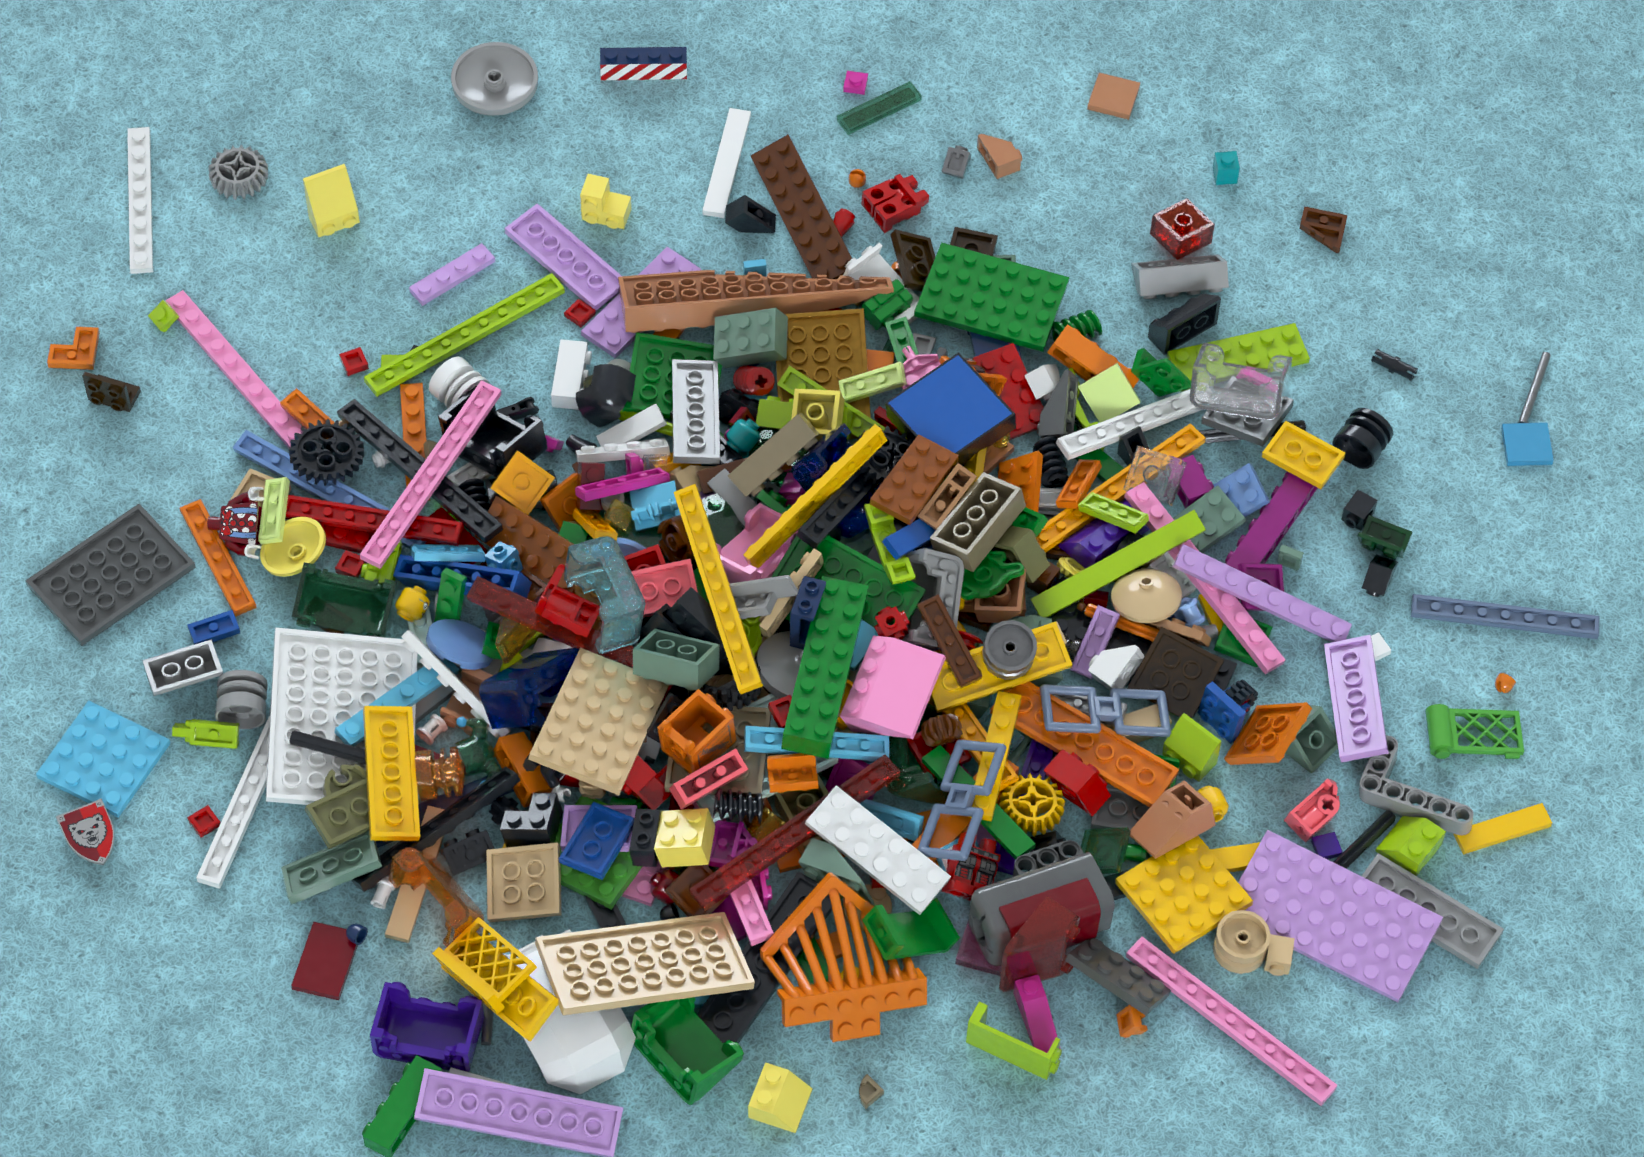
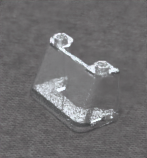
M1203 343L1193 365L1190 401L1195 407L1200 409L1273 420L1279 415L1293 357L1274 356L1269 362L1268 369L1226 363L1224 362V351L1221 347L1215 344Z

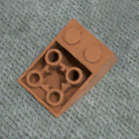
M1184 780L1163 792L1128 832L1129 836L1156 859L1216 826L1212 804Z

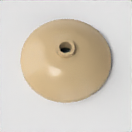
M1149 568L1137 569L1122 576L1115 582L1111 591V600L1115 610L1126 619L1139 623H1153L1170 617L1178 610L1182 601V590L1177 580L1163 571Z

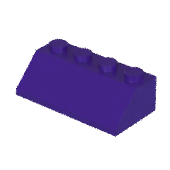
M1125 498L1119 502L1133 508ZM1095 518L1059 543L1058 547L1086 569L1114 554L1119 544L1130 531ZM1145 524L1137 533L1144 535L1150 529Z

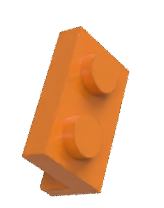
M803 753L767 756L770 793L819 789L815 756Z

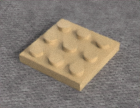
M559 843L487 850V919L489 922L562 915L561 863H559L558 859L560 857Z

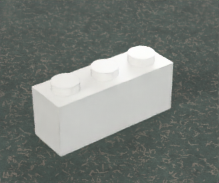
M560 339L551 392L552 407L579 410L576 403V392L583 390L585 378L589 376L586 364L590 365L592 351H588L587 342Z

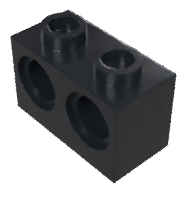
M636 809L629 849L633 866L657 867L658 857L654 846L661 815L660 810Z

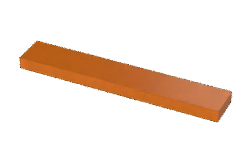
M199 499L180 507V512L235 617L257 608L223 540L219 539L218 531L208 530L207 521L210 515L202 500Z

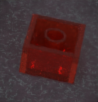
M1186 198L1152 216L1150 234L1173 257L1179 260L1211 244L1215 224Z

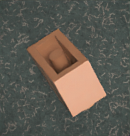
M985 134L978 135L977 149L996 179L1020 171L1022 154L1019 149H1015L1012 142Z

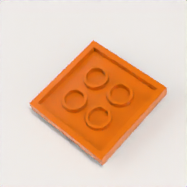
M1307 702L1257 705L1224 757L1225 761L1230 765L1279 763L1284 758L1290 744L1295 740L1301 726L1306 722L1312 708Z

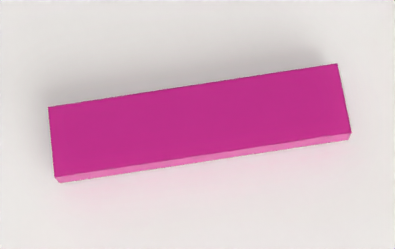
M658 467L577 486L575 492L577 497L586 502L670 482V475Z

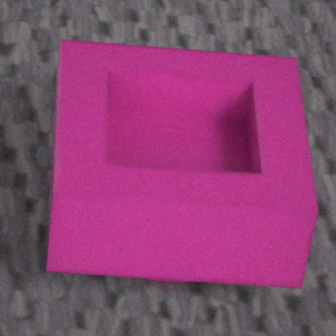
M847 70L843 92L865 95L868 73Z
M545 435L547 439L546 451L553 453L554 449H562L564 441Z
M634 452L625 453L626 475L644 470L643 460Z

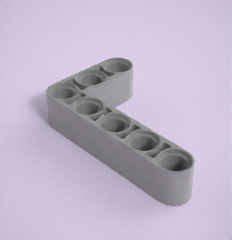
M1386 735L1387 746L1390 752L1370 757L1360 779V799L1366 804L1386 811L1390 810L1392 813L1401 816L1427 818L1443 830L1461 836L1468 834L1472 829L1473 810L1469 806L1389 779L1397 760L1398 742L1394 737Z

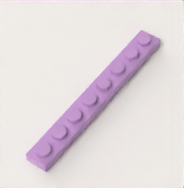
M1184 544L1181 546L1173 564L1174 568L1330 642L1346 640L1351 628V623Z

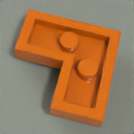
M76 327L73 345L50 344L47 360L48 368L94 370L100 334L99 328Z

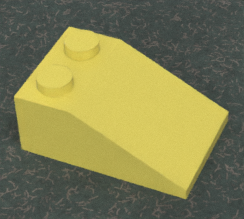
M345 164L303 178L308 217L318 237L329 236L335 231L351 228L355 224L360 223L358 208Z

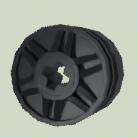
M1357 408L1352 411L1344 426L1335 435L1332 443L1334 447L1345 452L1344 461L1360 469H1369L1375 464L1381 452L1385 450L1387 444L1392 440L1394 434L1391 425L1382 415L1371 409Z

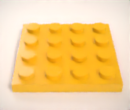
M1199 836L1190 839L1156 859L1153 856L1117 877L1115 881L1116 885L1173 954L1217 928L1225 915L1232 911L1246 910L1253 905L1252 898Z

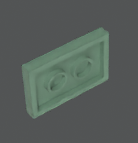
M1218 485L1173 518L1176 520L1192 510L1196 511L1206 531L1190 540L1201 553L1207 551L1246 522L1245 517Z

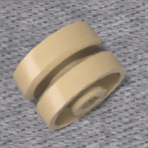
M1246 910L1232 911L1222 918L1218 924L1213 944L1215 959L1221 967L1233 973L1244 974L1250 973L1261 966L1265 960L1271 936L1269 927L1264 919L1254 912Z

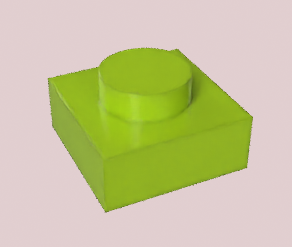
M164 300L148 315L162 332L167 331L180 317L169 303Z

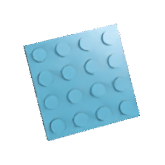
M88 700L38 770L36 776L38 779L87 803L102 798L107 812L119 818L170 745V739Z

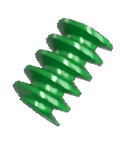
M1092 310L1078 313L1077 316L1072 315L1069 319L1064 318L1060 322L1055 321L1052 327L1054 342L1067 324L1079 330L1086 338L1087 333L1091 339L1094 338V331L1099 336L1102 335L1101 323Z

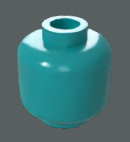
M743 419L737 420L726 434L728 438L727 444L740 454L742 452H750L761 438L760 433L757 431L759 426L751 419L747 421Z

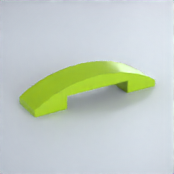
M870 503L865 504V513L872 538L890 582L893 585L914 580L915 574L909 558L903 556L895 560L882 543L887 536L896 532L894 517L870 505Z

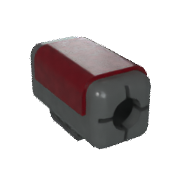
M1066 840L1017 857L1011 878L975 890L971 896L968 923L988 963L993 966L1004 965L1006 968H1010L1081 944L1085 940L1096 938L1097 933L1110 929L1115 902L1113 894L1090 852L1083 853L1077 842Z

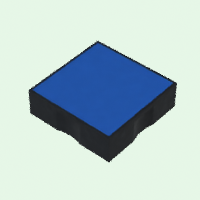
M959 352L885 402L888 419L902 434L906 433V439L913 438L915 440L919 434L958 454L957 463L960 465L965 464L977 452L991 446L1016 429L1015 413Z

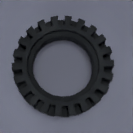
M727 655L719 662V670L713 676L722 674L733 675ZM755 660L761 678V669L760 666H758V662ZM704 684L699 689L704 694H710L715 699L716 704L722 709L727 707L729 711H733V706H736L737 709H742L743 703L746 706L750 705L751 700L756 701L757 695L760 696L761 687L740 694L737 685L718 688ZM687 690L688 697H690L696 690Z

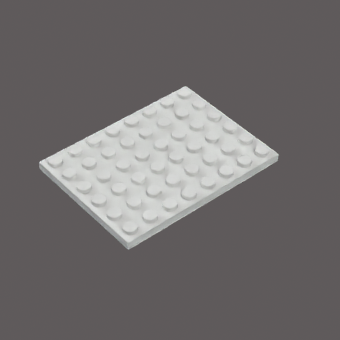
M275 628L266 802L308 805L325 797L323 794V784L330 770L333 769L335 771V778L340 783L348 781L340 773V765H355L356 763L366 771L365 764L292 745L289 743L292 731L296 730L343 743L334 733L336 727L361 711L364 706H368L417 672V652L415 651L412 654L402 644L405 641L404 639ZM416 704L411 706L413 712L414 744ZM365 739L354 747L365 749Z

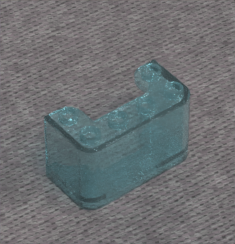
M603 536L568 546L564 580L567 586L578 585L582 588L583 593L595 590L601 603L599 615L602 620L600 637L595 641L599 654L636 643L640 638L646 603L616 540L612 537Z

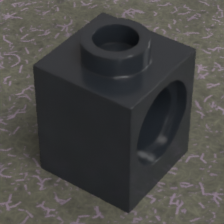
M1357 489L1344 507L1341 520L1348 527L1361 531L1366 524L1368 516H1372L1375 513L1378 500Z

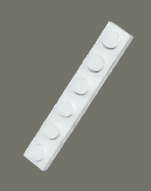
M407 630L401 636L405 640L402 644L412 654L416 651L422 657L419 661L428 670L433 668L439 674L436 678L445 687L450 685L456 691L453 695L462 704L467 702L473 708L470 712L479 721L484 719L489 724L487 729L496 738L506 736L511 732L411 630Z

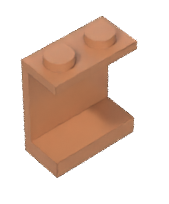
M462 669L461 681L492 711L505 686L509 687V682L481 669ZM452 695L446 708L442 706L440 710V717L447 726L452 728L456 726L463 729L471 737L479 736L484 738L488 731L487 727L489 724L484 719L479 721L470 712L473 708L467 702L462 704L454 695ZM459 717L466 718V726L459 727L456 723Z

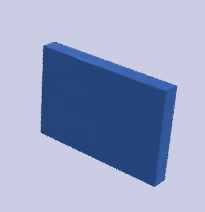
M593 802L558 858L559 863L603 880L633 830L634 817Z

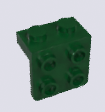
M1369 515L1363 531L1359 532L1357 537L1360 544H1362L1361 547L1370 551H1374L1377 548L1382 550L1384 556L1396 560L1397 557L1403 558L1413 532Z

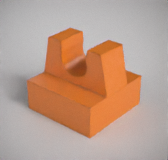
M1128 1005L1116 1014L1120 1037L1126 1038L1131 1035H1139L1148 1030L1147 1026L1141 1023L1145 1015L1131 1005Z

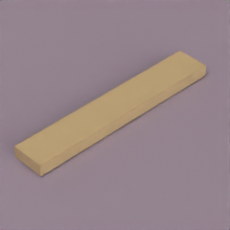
M427 806L421 826L445 809ZM444 836L439 838L433 846L425 848L413 860L409 861L385 932V938L406 943L410 942Z

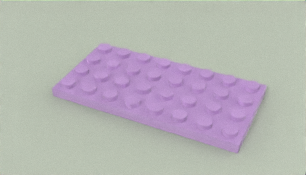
M1269 830L1266 831L1238 882L1253 900V905L1247 908L1246 911L1254 912L1262 917L1269 927L1270 934L1295 938L1293 950L1396 1002H1399L1443 920L1442 916Z

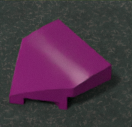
M718 820L715 822L709 865L707 866L730 868L759 846V842L750 835L743 822L734 823Z

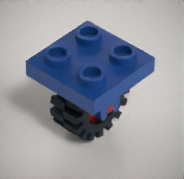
M1243 679L1237 681L1236 684H1232L1231 687L1224 691L1212 681L1205 687L1197 713L1204 722L1211 725L1217 731L1220 737L1225 738L1232 744L1240 733L1245 715L1249 712L1250 707L1255 704L1254 701L1257 700L1258 693Z

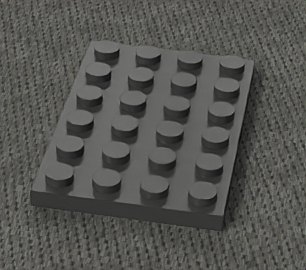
M137 504L25 581L29 589L83 646L195 569L196 566L195 562L140 504Z

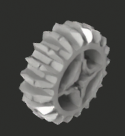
M242 144L239 148H235L232 145L230 150L224 148L223 153L217 152L216 158H212L211 165H209V180L214 190L217 189L219 195L224 193L226 198L233 195L235 200L238 196H242L245 200L246 194L253 197L254 190L260 192L261 186H265L268 179V165L258 150L253 151L250 146L244 149Z

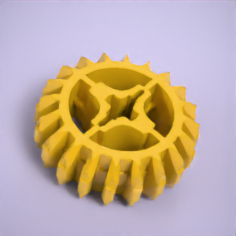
M1029 773L1025 779L1020 774L1019 781H1016L1011 786L1009 785L1004 789V793L1000 795L1001 802L999 806L1026 834L1027 831L1032 832V835L1035 837L1037 831H1040L1044 835L1046 828L1052 831L1055 824L1058 825L1061 817L1064 815L1063 807L1065 806V800L1062 798V790H1057V783L1050 785L1051 780L1049 777L1041 780L1042 776L1040 774L1037 778H1032L1031 773Z

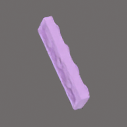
M481 243L409 287V291L423 306L494 263L495 257Z

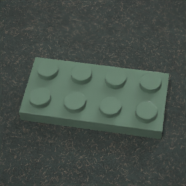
M369 830L331 849L325 848L281 867L287 897L292 905L344 882L351 881L363 874L372 872L382 867L376 841L370 840Z

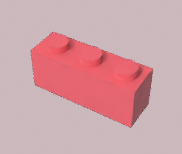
M735 748L674 783L669 790L682 810L740 777L748 768Z

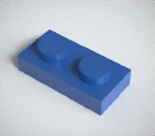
M233 610L187 624L194 645L208 640H212L213 643L240 634V628Z

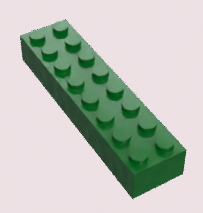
M822 576L821 580L826 581V588L815 619L810 623L783 732L781 749L829 759L869 586Z

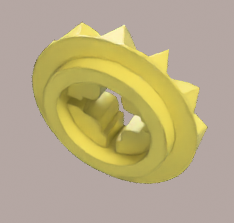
M1069 557L1059 558L1056 565L1060 568V573L1064 574L1067 578L1085 569L1077 561Z

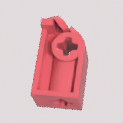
M1329 778L1290 811L1284 819L1304 842H1307L1328 824L1339 810L1340 800L1339 796H1337V783Z

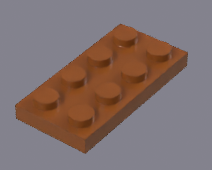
M918 434L871 497L870 505L911 525L958 462L959 455Z

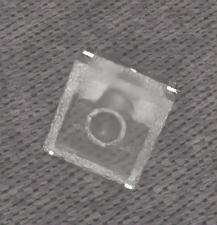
M1137 446L1123 490L1129 491L1144 482L1161 504L1172 507L1187 463L1180 458Z

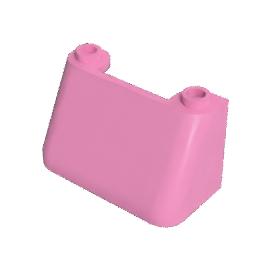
M761 503L748 510L744 517L745 529L722 549L716 543L729 584L771 578L799 529L758 569L748 564L743 554L750 545L754 544L763 535L766 529L770 528L780 519L782 514Z

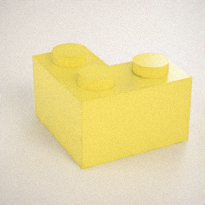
M587 174L580 193L582 220L590 224L607 225L612 229H624L632 209L631 196L610 192L609 178Z

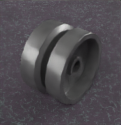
M1015 620L1002 621L994 625L987 633L982 650L983 662L988 671L994 676L1005 680L1017 679L1025 675L1032 667L1037 651L1036 637L1029 627Z

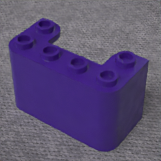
M385 982L370 1032L372 1051L380 1058L406 1063L412 1062L417 1055L443 1070L450 1071V1068L470 1072L484 1020L483 1002L471 995L460 998L457 1006L451 1002H432L424 997L418 999L411 998L410 991L406 988L405 984L401 982Z

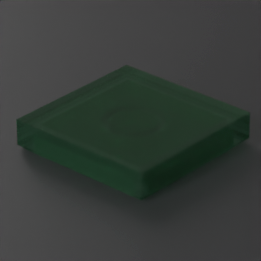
M1128 827L1085 829L1081 849L1083 853L1090 852L1102 874L1120 873L1131 831Z

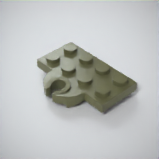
M356 763L355 765H340V773L348 779L345 783L338 782L335 778V771L333 769L330 770L323 784V794L325 797L305 807L307 815L328 849L370 830L366 771Z

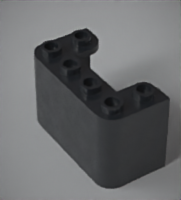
M477 386L438 416L442 435L446 432ZM494 405L459 457L498 477L517 450L532 461L547 450L544 424L539 417L533 415L525 417L524 424H520L509 416L497 412Z

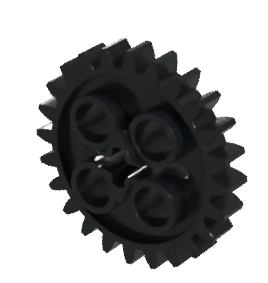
M329 419L326 420L325 424L317 420L316 426L308 423L309 429L301 427V434H294L295 440L290 441L291 447H289L290 463H293V470H298L299 476L306 474L307 482L314 478L316 485L320 480H323L324 486L327 485L328 480H331L336 485V479L345 482V475L352 478L353 471L358 472L359 465H363L364 443L360 441V434L355 435L354 428L348 430L347 423L339 426V420H336L334 424H330Z
M886 426L883 433L887 441L861 466L858 472L866 473L865 480L872 479L873 486L877 483L881 485L912 444L913 438L907 440L906 433L899 435L898 429L891 432L889 426ZM865 430L863 431V433L861 434V436L859 435V437H858V439L856 440V442L862 437V435L864 434Z

